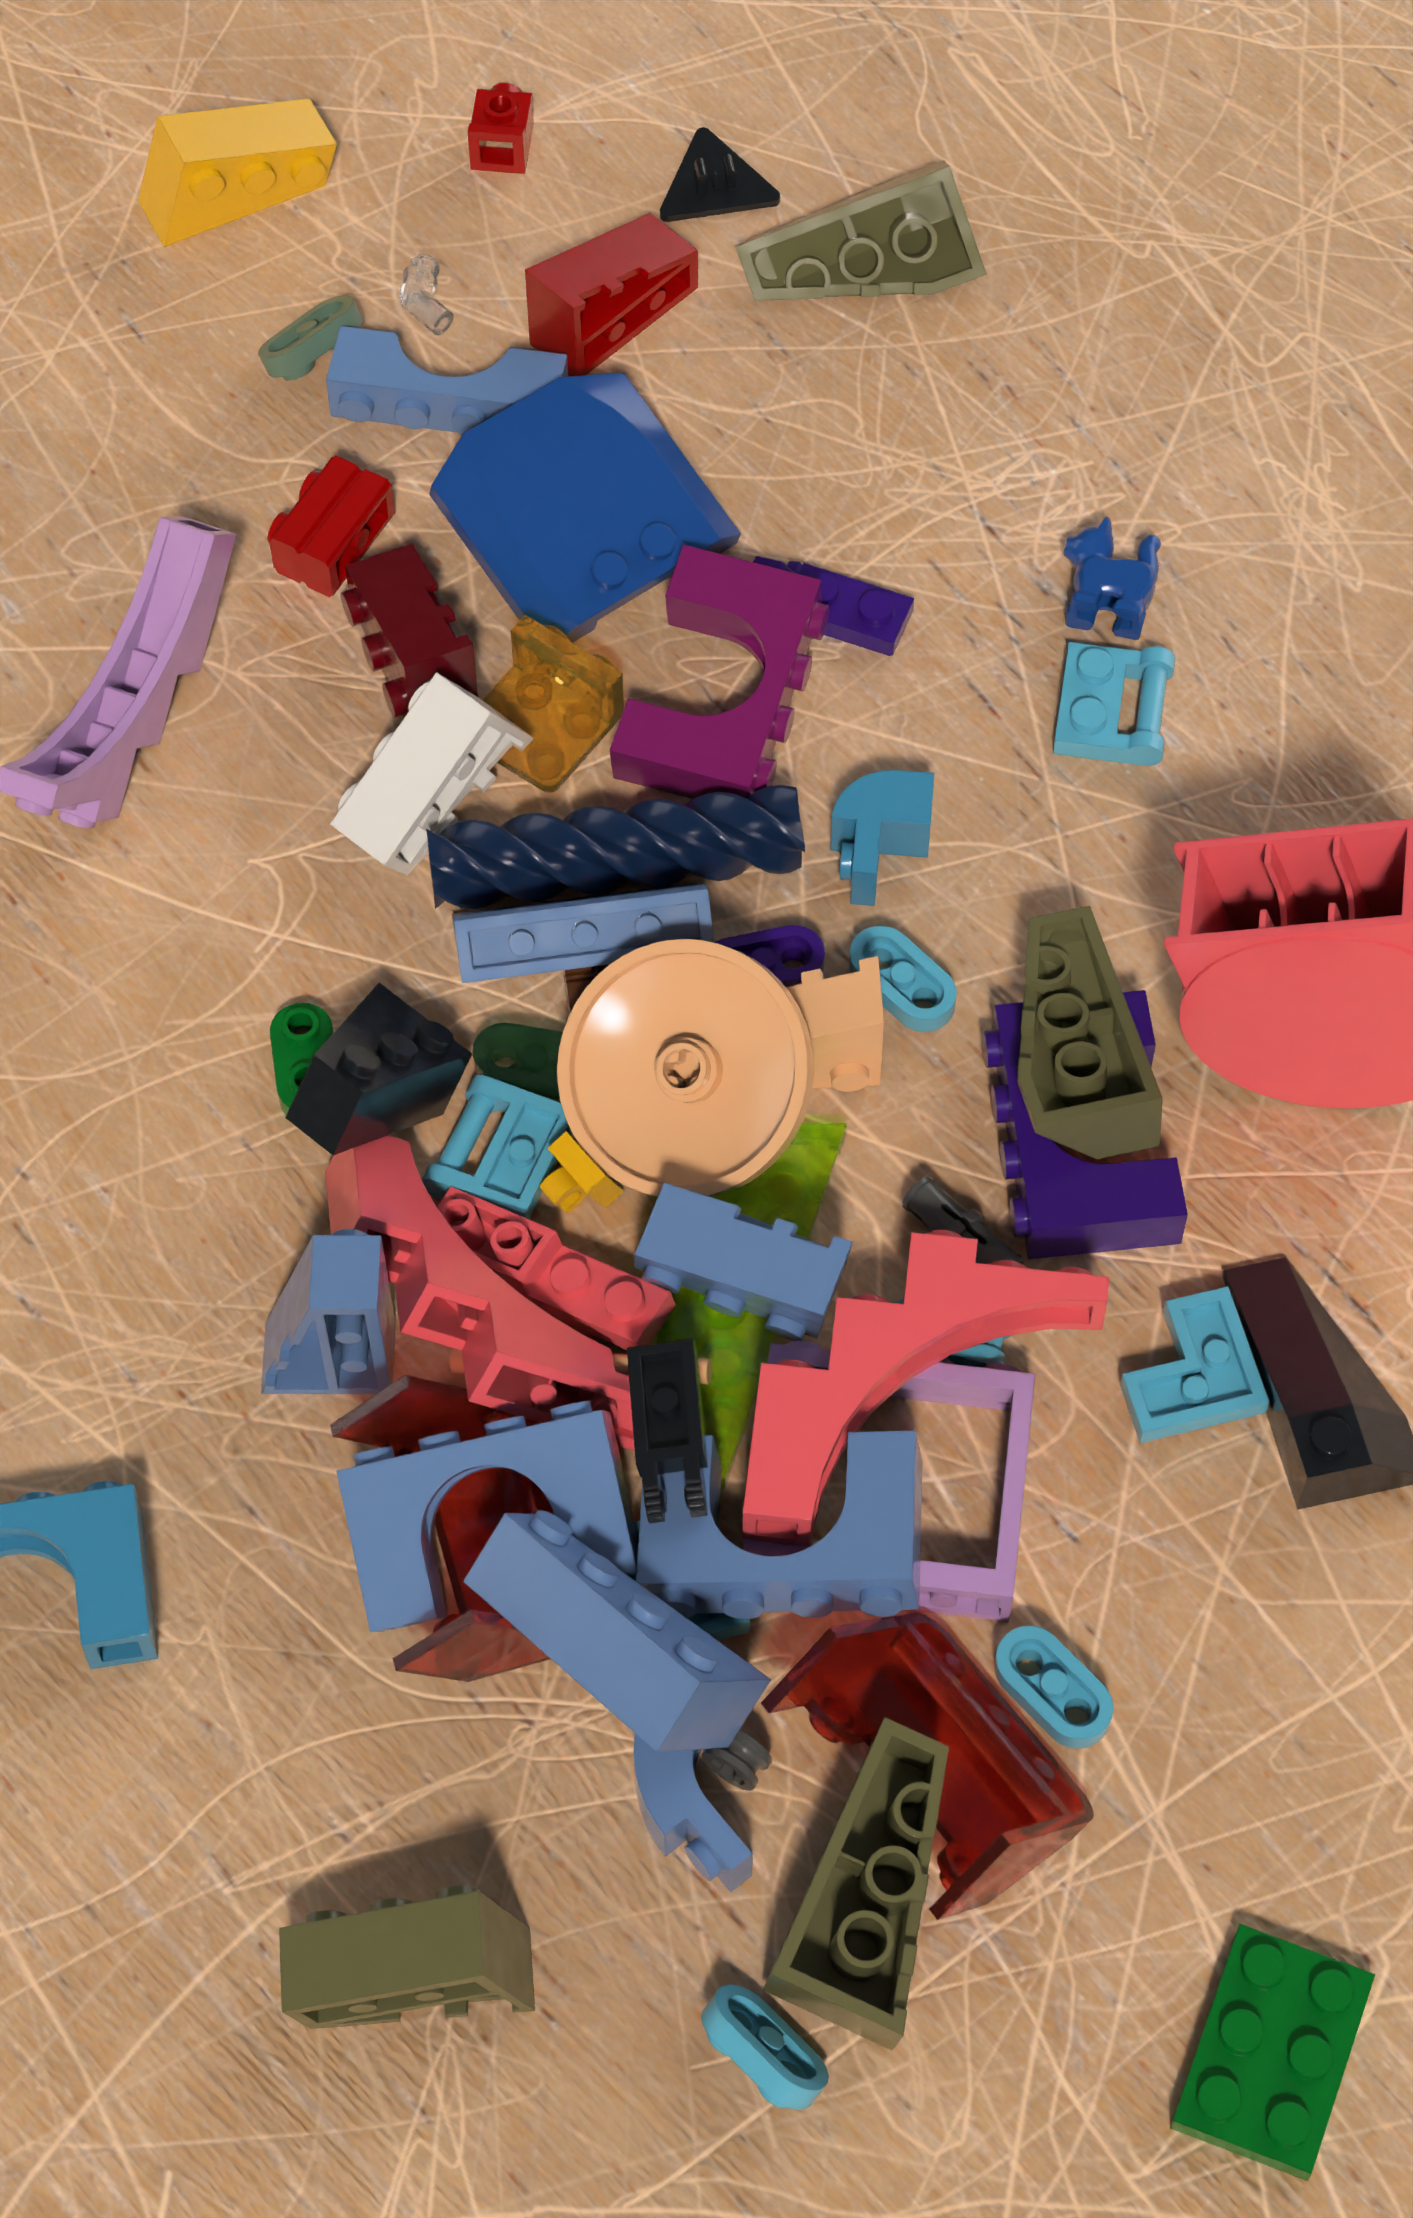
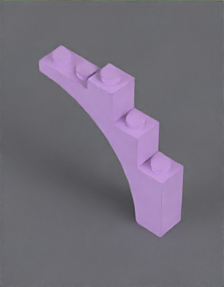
M183 516L160 517L149 556L131 605L108 654L89 687L66 719L42 744L23 758L1 766L0 792L16 797L15 806L17 808L46 816L52 815V811L56 809L60 811L58 818L61 821L83 828H94L97 822L119 817L137 748L160 744L177 676L200 672L234 546L235 533Z

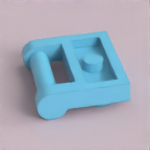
M1069 642L1053 754L1141 766H1152L1160 763L1163 759L1165 745L1164 738L1160 735L1166 682L1174 674V653L1167 648L1159 646L1136 651ZM1125 678L1142 680L1136 732L1131 735L1117 733Z
M476 1075L473 1077L465 1093L468 1103L437 1164L432 1163L428 1166L422 1182L428 1193L438 1199H442L452 1186L530 1219L543 1193L539 1186L553 1172L558 1162L547 1148L565 1131L571 1134V1129L560 1102L488 1076ZM497 1111L505 1112L475 1175L472 1176L461 1172L490 1113Z

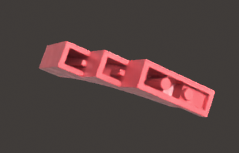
M387 1135L333 1156L325 1171L331 1234L339 1230L354 1229L365 1232L368 1235H381L388 1280L395 1284L400 1332L462 1352L469 1402L516 1416H524L526 1419L539 1423H546L552 1421L550 1409L567 1404L590 1401L592 1412L604 1410L611 1413L617 1445L635 1451L629 1376L615 1371L612 1350L572 1329L521 1295L489 1268L466 1245L441 1214L425 1188L414 1162L410 1142Z

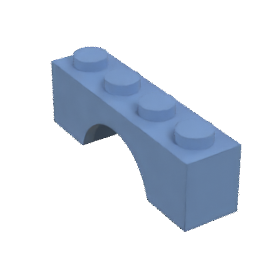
M340 326L326 378L330 413L333 417L346 418L354 422L371 421L402 425L409 429L426 428L457 432L463 435L466 431L557 378L568 377L566 354L510 347L500 360L481 372L460 377L441 376L429 373L412 363L401 349L397 333Z

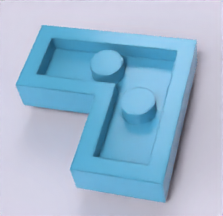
M1226 1286L1165 1301L1163 1314L1179 1360L1124 1373L1120 1383L1139 1442H1149L1266 1413L1269 1399L1229 1287Z

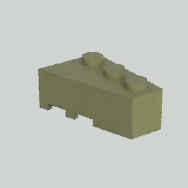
M452 1886L437 1891L436 1899L415 1903L402 1898L382 1899L373 1902L370 1905V1911L350 1915L332 1910L317 1911L306 1915L304 1918L305 1923L279 1928L282 2012L310 2029L401 2022L400 2012L444 2004L445 2018L468 2016L467 2002L503 1999L512 2003L513 2013L535 2011L530 1928L475 1887Z

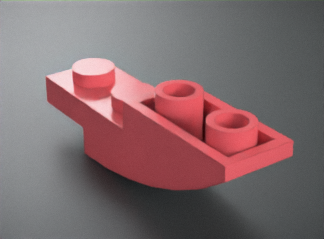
M452 1186L436 1206L466 1245L499 1277L545 1312L594 1341L600 1338L627 1350V1347L648 1345L676 1306L671 1291L563 1246L557 1231Z

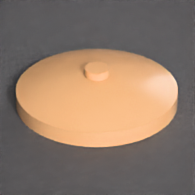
M693 939L666 940L637 948L623 955L601 971L580 995L567 1019L561 1037L557 1062V1083L561 1105L571 1132L581 1148L601 1170L613 1179L629 1188L653 1196H659L663 1184L668 1183L714 1197L742 1187L760 1176L780 1158L795 1138L809 1106L814 1076L813 1051L808 1028L799 1006L783 983L765 966L740 951L717 943Z

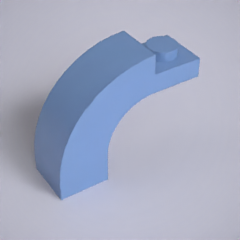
M635 1733L634 1768L636 1794L642 1817L652 1839L665 1857L687 1840L689 1844L684 1847L685 1852L699 1873L708 1881L717 1876L731 1893L752 1876L753 1853L707 1800L698 1785L694 1770L702 1749L656 1752Z

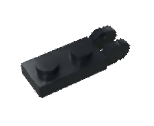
M694 1338L627 1347L635 1461L639 1475L642 1477L649 1524L665 1522L667 1502L660 1474L685 1471L686 1486L684 1487V1497L691 1517L707 1516V1495L703 1468H707L708 1464L698 1353Z

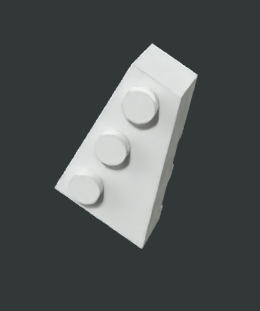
M437 672L430 682L420 686L413 694L408 706L409 712L395 732L388 734L378 744L373 755L374 762L360 782L352 785L343 794L338 804V813L330 823V825L384 866L406 876L428 854L426 829L438 834L448 826L457 823L458 818L452 813L454 808L474 787L484 793L495 782L496 776L490 772V769L512 746L522 752L534 739L486 702Z

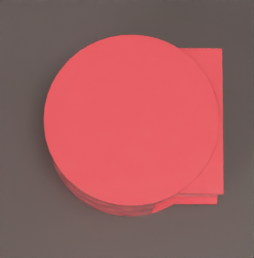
M1413 818L1175 843L1174 852L1184 872L1178 936L1165 937L1164 946L1182 981L1179 1013L1180 1027L1186 1042L1196 1056L1210 1069L1234 1084L1252 1092L1289 1103L1324 1108L1353 1109L1389 1106L1412 1101Z

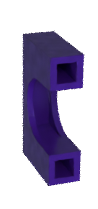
M1146 990L1123 992L1148 1061L1152 1067L1156 1043ZM1023 1002L995 1005L992 1029L982 1031L983 1057L986 1068L996 1067L999 1085L991 1086L992 1111L995 1123H1006L1008 1141H1001L1000 1143L1001 1166L1005 1180L1015 1179L1018 1198H1010L1011 1227L1014 1237L1024 1236L1028 1259L1181 1244L1188 1213L1177 1157L1097 1164L1075 1158L1064 1152L1052 1140L1036 1134L1018 1085Z

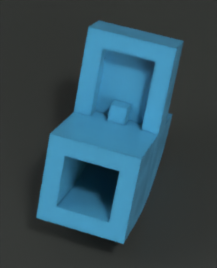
M903 770L873 772L852 782L838 797L832 813L830 850L841 851L840 879L851 880L850 904L875 906L879 854L928 858L935 773Z

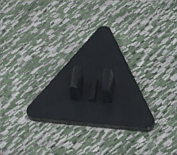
M702 127L696 130L662 203L660 218L664 222H672L774 207L780 203V192L708 128Z

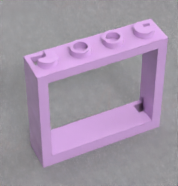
M791 1341L786 1345L770 1343L768 1364H777L783 1360H800L813 1365L815 1369L829 1370L831 1350L823 1349L818 1344L809 1341ZM945 1358L909 1379L890 1396L1011 1411L995 1569L920 1560L919 1610L912 1611L1009 1622L1014 1595L1035 1383L1034 1373L1020 1372L1018 1368L1003 1363L988 1364L983 1368L956 1365L953 1361ZM744 1540L743 1550L763 1556H784L809 1548L753 1540Z

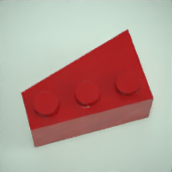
M648 213L525 269L530 345L537 351L566 354L568 376H584L589 374L698 288V250L651 213Z

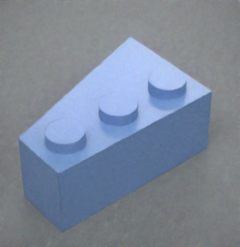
M664 1183L634 1255V1268L644 1271L642 1279L669 1290L671 1293H679L681 1286L706 1295L703 1301L706 1306L732 1317H740L744 1310L767 1319L765 1328L781 1337L793 1341H802L805 1334L818 1339L844 1273L853 1242L833 1236L830 1246L826 1247L796 1235L798 1226L795 1223L776 1218L774 1225H770L740 1213L741 1208L738 1205Z
M344 1229L336 1231L331 1235L312 1236L265 1324L261 1394L392 1395L396 1322L381 1235H368L359 1230Z

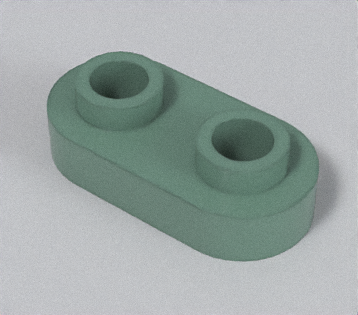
M342 295L330 298L316 305L267 340L260 347L258 355L269 376L274 378L283 377L286 381L296 380L314 368L315 364L313 361L327 351L334 350L340 326L359 328L363 322V317L351 296Z

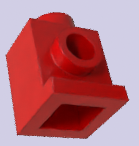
M498 83L491 90L477 89L472 120L467 131L471 170L526 173L534 125L532 93H524L520 88L511 83ZM486 142L512 143L513 148L488 147Z

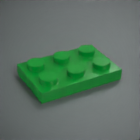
M1239 1924L1170 2129L1308 2181L1318 2156L1376 1974Z

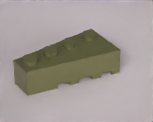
M884 1717L865 1756L763 1990L889 2050H893L904 2036L908 1994L916 1960L917 1937L922 1906L925 1902L929 1878L928 1868L932 1842L936 1832L949 1746Z

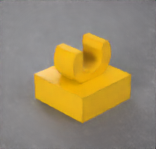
M567 1131L547 1148L563 1167L548 1175L539 1187L554 1205H559L566 1214L577 1208L586 1198L587 1194L604 1208H607L624 1192L621 1186L599 1168L581 1148L577 1140Z

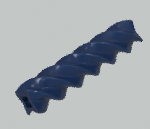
M786 785L768 786L753 792L746 798L732 793L714 792L695 797L685 805L671 800L651 799L634 804L624 812L610 807L588 806L571 812L563 819L543 813H526L511 818L500 827L488 821L474 819L454 823L438 834L426 829L435 909L445 901L460 908H484L496 903L506 894L522 901L540 902L559 895L568 887L583 894L601 895L620 888L629 880L645 887L663 888L680 882L691 872L706 880L724 881L741 875L752 865L768 873L785 874L802 867V851L805 852L797 788Z

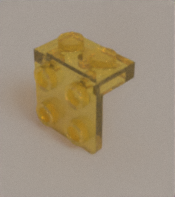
M524 615L510 631L513 667L486 695L483 701L534 738L522 752L512 746L497 763L540 790L551 793L557 791L621 719L624 711L623 673L608 658L599 654L592 655L571 643L568 637L558 628L551 625L543 626Z

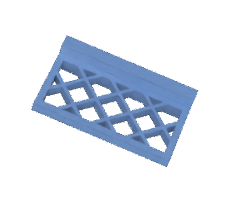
M697 883L452 914L462 983L609 965L637 948L666 940L693 939L714 943L708 888L706 884L697 885Z

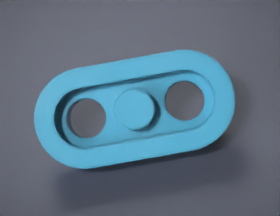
M873 926L861 931L854 938L850 947V973L860 971L859 960L878 956L879 961L888 963L890 965L889 968L880 970L883 1007L904 1026L919 1032H930L942 1028L951 1020L955 1012L957 995L953 979L903 933L888 926ZM926 1000L934 1006L932 1008H919L914 1003Z
M1018 1627L1008 1632L1002 1638L997 1648L994 1665L995 1675L1001 1687L1059 1744L1069 1748L1081 1749L1098 1743L1106 1735L1113 1715V1701L1107 1688L1052 1633L1041 1627ZM1023 1660H1032L1039 1665L1041 1671L1036 1675L1027 1676L1022 1674L1016 1665ZM1070 1708H1080L1087 1713L1089 1720L1083 1724H1074L1067 1720L1064 1713Z
M724 1985L717 1990L703 2009L701 2014L702 2024L712 2046L722 2054L729 2056L757 2084L762 2096L771 2104L780 2108L806 2109L812 2105L827 2085L829 2075L820 2056L754 1992L738 1985Z

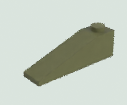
M944 160L890 180L735 245L755 301L820 299L823 297L839 296L877 297L880 295L896 294L934 295L987 275L951 168Z
M1085 906L1029 918L1018 1085L1036 1134L1095 1159H1102L1160 1146L1163 1098L1091 907Z

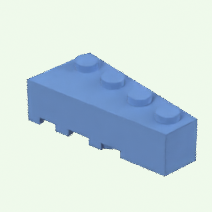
M538 1510L536 1514L505 1513L463 1582L656 1752L729 1747L771 1679L623 1573L611 1561L597 1554L573 1537V1531L569 1525L557 1516L542 1510Z

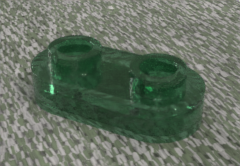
M514 1023L490 1025L478 1034L473 1044L472 1053L475 1072L477 1075L488 1076L546 1098L560 1100L557 1083V1062L563 1032ZM501 1058H511L516 1061L509 1067H501L495 1064Z

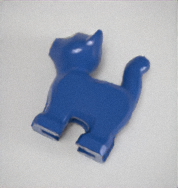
M1105 517L1098 526H1087L1077 535L1067 537L1063 553L1076 569L1073 580L1074 594L1066 611L1067 627L1088 631L1094 625L1098 610H1107L1114 612L1118 616V620L1113 628L1115 636L1138 640L1144 624L1146 610L1152 601L1156 588L1155 584L1159 571L1156 553L1161 547L1160 539L1155 535L1145 537L1138 545V560L1112 559L1114 544L1112 524L1109 517Z

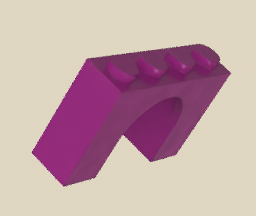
M683 545L665 594L668 625L726 639L742 646L757 659L763 669V677L757 689L746 701L729 711L714 715H692L628 698L609 750L613 778L690 799L714 792L732 793L746 798L757 790L773 785L777 761L771 759L776 742L786 743L789 738L795 709L789 707L794 690L802 692L805 690L812 667V656H808L807 652L812 639H822L829 618L830 606L822 604L821 579Z

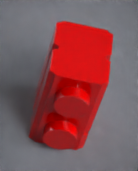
M337 455L331 457L320 473L312 471L307 475L300 489L299 500L289 514L281 512L273 520L267 536L273 568L276 569L277 573L298 583L305 582L308 588L329 598L334 596L347 578L345 566L361 560L395 514L392 484H390L388 479L367 469L362 471L358 465Z

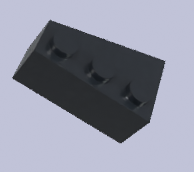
M378 983L315 1053L285 1118L330 1154L336 1155L443 1115L472 1053L454 1040V1036L448 1028L428 1020L381 983Z

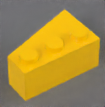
M310 98L157 116L138 202L163 247L326 186L337 143Z

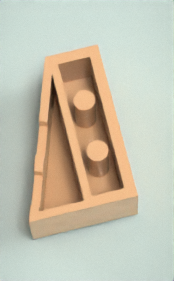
M878 956L859 960L860 971L826 979L823 978L821 969L802 972V984L786 987L800 1008L811 1038L814 1061L812 1089L834 1088L838 1091L853 1092L861 1090L866 1086L880 1085L884 1014Z

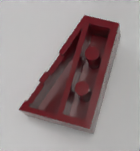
M412 543L345 566L348 590L340 593L342 605L350 625L353 627L361 624L366 636L361 638V643L369 667L373 672L382 669L387 682L382 683V689L388 708L394 718L401 715L405 718L409 712L408 706L413 694L420 686L430 682L436 672L478 697L473 643L467 634L459 637L455 636L449 624L456 621L455 613L449 603L440 605L434 592L437 591L436 582Z

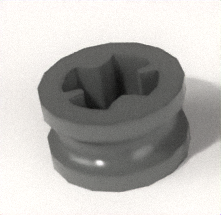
M741 1730L738 1731L729 1747L705 1749L702 1753L703 1761L714 1773L731 1785L746 1791L754 1790L758 1784V1778L755 1775L758 1769L766 1770L772 1763V1757L758 1741Z

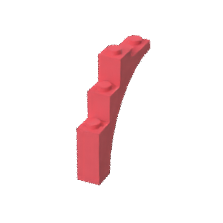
M933 1230L926 1234L911 1232L904 1304L890 1303L887 1299L872 1294H861L854 1296L852 1299L837 1297L829 1370L815 1369L813 1365L800 1360H783L777 1364L761 1363L743 1506L742 1539L810 1547L820 1500L841 1453L847 1447L848 1432H858L869 1415L904 1383L952 1354L999 1337L1047 1329L1102 1330L1108 1301L1109 1277L1093 1275L1090 1271L1077 1267H1066L1057 1271L1029 1269L1021 1263L1009 1260L995 1261L991 1264L976 1263L978 1239L963 1238L958 1233L949 1230Z

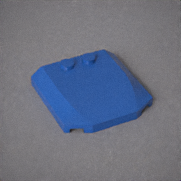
M624 373L559 377L466 431L433 481L429 493L546 658L595 630L599 619L671 577L683 545L720 554L737 544L741 535Z

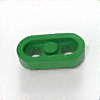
M295 1003L283 1008L275 1015L270 1026L277 1093L281 1109L285 1115L288 1113L299 1089L298 1086L302 1082L315 1053L334 1033L329 1015L319 1006L310 1003ZM300 1026H309L311 1028L309 1032L302 1035L291 1032L294 1028Z

